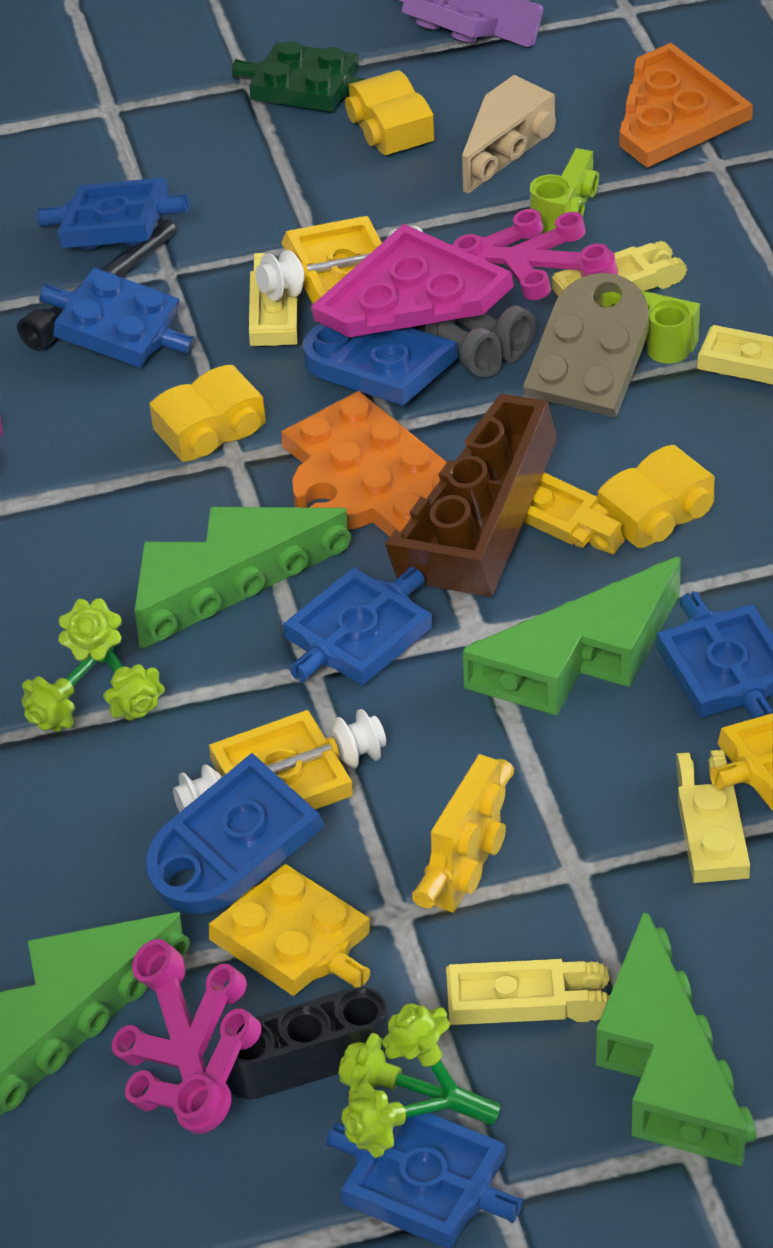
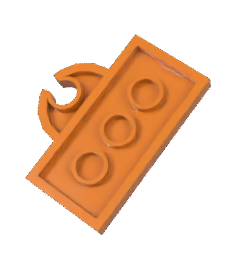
M360 391L281 431L282 446L302 462L292 478L294 507L307 508L309 503L316 499L331 500L314 503L309 508H346L347 530L357 529L374 523L389 537L395 530L401 532L411 519L409 511L420 497L426 499L440 481L439 472L447 463Z

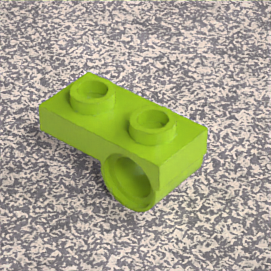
M576 148L561 176L553 174L542 175L530 183V209H535L540 213L543 223L541 234L555 229L556 219L564 213L577 212L583 217L585 202L588 197L593 198L595 196L599 182V172L593 170V151Z
M641 291L647 302L650 320L649 332L646 338L648 355L653 360L664 364L683 361L690 352H693L699 340L700 303ZM616 292L604 293L603 307L616 305L622 296Z

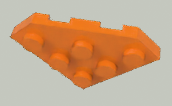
M669 43L636 58L632 84H630L626 101L625 117L620 128L619 146L647 168L751 120L753 104L674 44Z

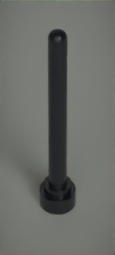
M164 220L154 228L149 240L131 245L100 270L122 277L177 233L176 223L172 220ZM53 306L50 309L43 308L30 311L17 323V331L21 340L35 351L44 350L57 339V337L53 336L54 325L63 309Z

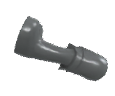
M513 305L508 307L498 319L485 313L483 315L416 327L423 332L457 342V352L462 365L479 377L489 378L499 372L502 358L507 363L512 364L522 357L535 334L536 321L530 311ZM459 323L465 326L467 329L470 330V332L468 333L467 331L463 330L462 328L457 326V324Z

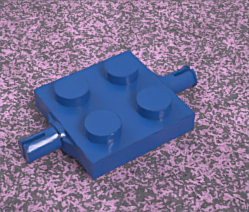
M165 177L80 185L75 196L67 204L60 207L38 208L37 222L40 227L60 225L57 234L62 248L79 247L81 249H93L103 244L114 243L135 245L150 239L157 220L164 215L189 213L190 201L187 194L168 196L169 191Z
M93 267L81 286L74 291L69 292L49 283H45V286L41 289L40 302L63 309L55 321L54 337L138 368L143 366L151 353L162 346L188 356L194 344V336H189L169 328L178 313L179 298L116 276L115 274Z
M353 567L284 622L285 638L307 651L297 661L289 665L292 676L296 680L299 679V682L304 683L322 666H328L336 669L361 686L366 684L432 628L431 613L413 603L408 597L425 583L424 576L420 570L417 569L415 571V567H409L395 581L386 582L374 579Z
M692 591L691 597L689 593L683 595L679 604L689 620L680 626L657 632L656 648L699 718L741 706L747 709L752 719L772 714L773 710L765 698L773 696V634L755 606L751 604L731 611L712 612L708 610L698 592Z
M397 1100V1102H400L403 1106L408 1105L407 1103ZM427 1113L406 1118L403 1125L393 1127L394 1146L391 1149L384 1150L382 1157L374 1158L367 1149H358L354 1143L349 1142L344 1134L345 1126L341 1125V1123L335 1122L333 1129L329 1130L326 1145L356 1157L355 1168L341 1188V1203L445 1248L453 1247L468 1220L481 1209L504 1218L510 1223H514L516 1216L520 1214L523 1204L522 1198H517L491 1187L492 1180L506 1159L505 1143L434 1114Z

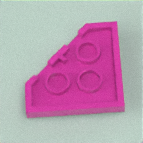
M403 224L311 306L314 321L345 336L355 337L483 315L511 290L514 284L510 271Z

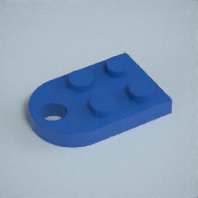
M320 323L313 327L303 340L305 365L314 376L344 386L350 390L360 391L400 405L406 404L458 359L457 342L410 327L348 337Z
M251 753L158 831L147 852V874L158 896L169 907L189 914L214 912L238 900L324 828L325 825L320 814ZM182 870L195 871L191 880L181 886L169 885L171 878L176 873Z

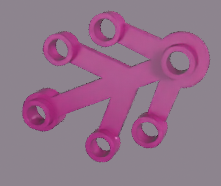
M525 209L513 217L514 225L487 237L475 234L463 235L452 244V246L490 263L506 264L521 284L523 296L528 300L542 299L551 291L547 273L539 269L534 270L533 267L579 270L581 278L597 273L618 275L615 255L604 244L589 245L581 253L548 250L565 242L579 240L585 235L586 230L583 217L577 212H567L560 215L555 221L556 228L541 234L543 223L539 211ZM522 238L529 239L513 247H505Z
M154 939L145 943L137 951L133 959L132 971L136 979L151 990L156 991L171 1040L147 1035L138 1027L127 1025L121 1028L114 1036L112 1051L114 1055L131 1066L139 1065L148 1060L179 1068L183 1079L179 1085L163 1082L147 1070L134 1073L126 1083L125 1097L142 1111H151L158 1106L173 1109L177 1115L178 1122L185 1129L195 1134L207 1133L216 1128L229 1111L231 1091L226 1081L239 1051L250 1048L259 1039L261 1024L258 1019L242 1008H237L227 1013L220 1025L222 1037L206 1068L203 1055L225 1005L233 1004L242 997L246 990V978L229 964H220L213 968L206 979V992L193 1021H191L180 986L185 976L183 957L179 951L164 940ZM229 980V983L227 984V986L223 988V986H224V984L226 983V981ZM244 1024L243 1029L237 1034L238 1029ZM135 1041L133 1047L129 1050L130 1045ZM149 1086L146 1093L142 1095L144 1089Z

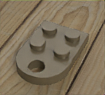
M610 273L591 274L568 285L557 298L523 385L525 396L617 418L650 327L648 306L641 290L630 280ZM606 292H616L622 296L620 301L612 307H601L596 304L598 297Z

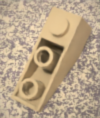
M513 75L485 95L462 154L464 192L469 194L555 131V94Z

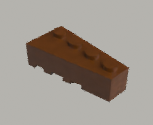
M500 393L465 439L466 448L456 460H449L439 472L440 481L426 499L420 497L409 511L411 519L401 532L395 530L386 541L385 546L396 579L406 572L409 567H415V571L418 569L423 574L425 579L423 585L493 597L557 442V435L547 400Z

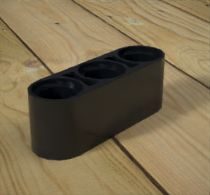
M357 987L255 1017L261 1024L260 1037L253 1046L239 1051L226 1084L232 1094L239 1098L250 1100L337 1075L340 1061L344 1057L348 1045L357 1042L366 1043L371 1033L378 1034L382 1040L388 1035L385 999L379 992L371 988ZM244 1024L238 1029L237 1034L243 1029ZM382 1043V1044H381V1050H383V1052H384V1054H385L386 1048L384 1047V1045H383V1043Z

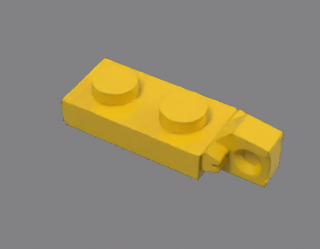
M543 473L524 523L571 545L575 544L578 547L584 548L589 542L594 548L612 555L615 554L625 541L622 535L621 522L609 517L608 509L600 505L597 496L547 473Z

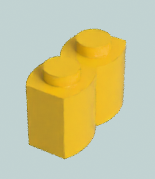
M396 70L349 84L350 97L345 99L348 117L352 123L360 125L367 143L370 146L375 145L381 154L388 155L434 141L433 113L426 100L414 91L410 81L403 72Z
M234 365L214 368L201 375L192 384L170 388L149 403L153 430L182 462L193 461L207 456L221 446L223 442L236 441L250 436L266 423L263 396Z
M668 445L651 453L636 468L626 469L610 478L598 490V499L600 505L608 509L609 517L621 522L623 537L635 547L645 548L654 542L665 540L672 533L676 525L701 518L710 510L714 502L715 476L677 446Z

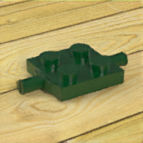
M294 41L276 42L266 59L259 63L235 59L232 65V77L252 79L249 84L250 100L331 112L335 110L340 100L350 95L349 84L365 80V78L354 77L359 69L358 54L344 52L336 47L322 49L302 46Z

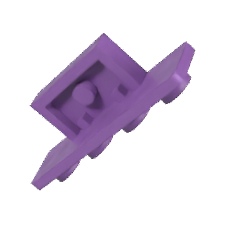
M398 0L404 2L403 13L417 18L416 24L430 29L447 28L452 30L451 36L465 42H476L477 37L495 35L525 47H532L535 45L543 14V6L529 0Z

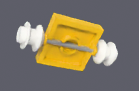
M368 216L286 231L281 242L285 250L281 252L279 260L270 253L262 256L260 265L256 268V282L260 291L273 301L279 300L284 290L289 296L296 297L301 293L304 286L312 304H314L382 242ZM410 226L423 232L418 226ZM397 229L391 230L388 233L387 238L390 235H392Z
M359 709L356 712L355 723L347 725L341 717L335 718L331 737L325 738L309 710H305L209 744L210 760L217 771L207 764L202 765L201 778L193 781L185 773H180V785L173 787L177 808L181 812L243 759L253 753L315 810L353 796L352 780L339 759L352 769L358 767L359 755L367 753L374 761L379 760L381 757L380 748L386 746L385 733L376 716L369 717L363 709Z

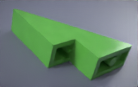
M211 507L206 542H145L135 605L139 647L146 648L158 641L164 640L203 619L213 616L221 610L248 597H252L258 592L348 549L351 533L347 530L346 508Z
M674 557L665 562L657 563L644 571L618 582L610 583L602 589L574 601H568L555 609L529 620L521 621L513 627L471 643L465 647L462 656L464 688L557 716L581 673L631 687L657 638V632L661 631L680 595L681 558Z
M179 912L28 941L35 985L0 992V1116L5 1112L15 1109L30 1089L47 1074H53L58 1071L75 1049L88 1038L97 1036L105 1028L108 1020L128 1002H133L143 995L147 986L133 975L132 963L137 951L145 943L154 939L164 940L179 951L184 958L190 941L187 936L182 934Z
M643 912L597 1027L596 1066L641 1078L632 1102L631 1136L742 1166L745 1144L756 1140V1130L752 1115L746 1106L739 1107L733 1096L734 1082L730 1068L724 1059L717 1061L712 1051L713 1039L709 1023L703 1014L696 1015L692 1008V993L688 978L683 970L675 971L672 965L671 946L666 931L663 927L655 928L650 915Z

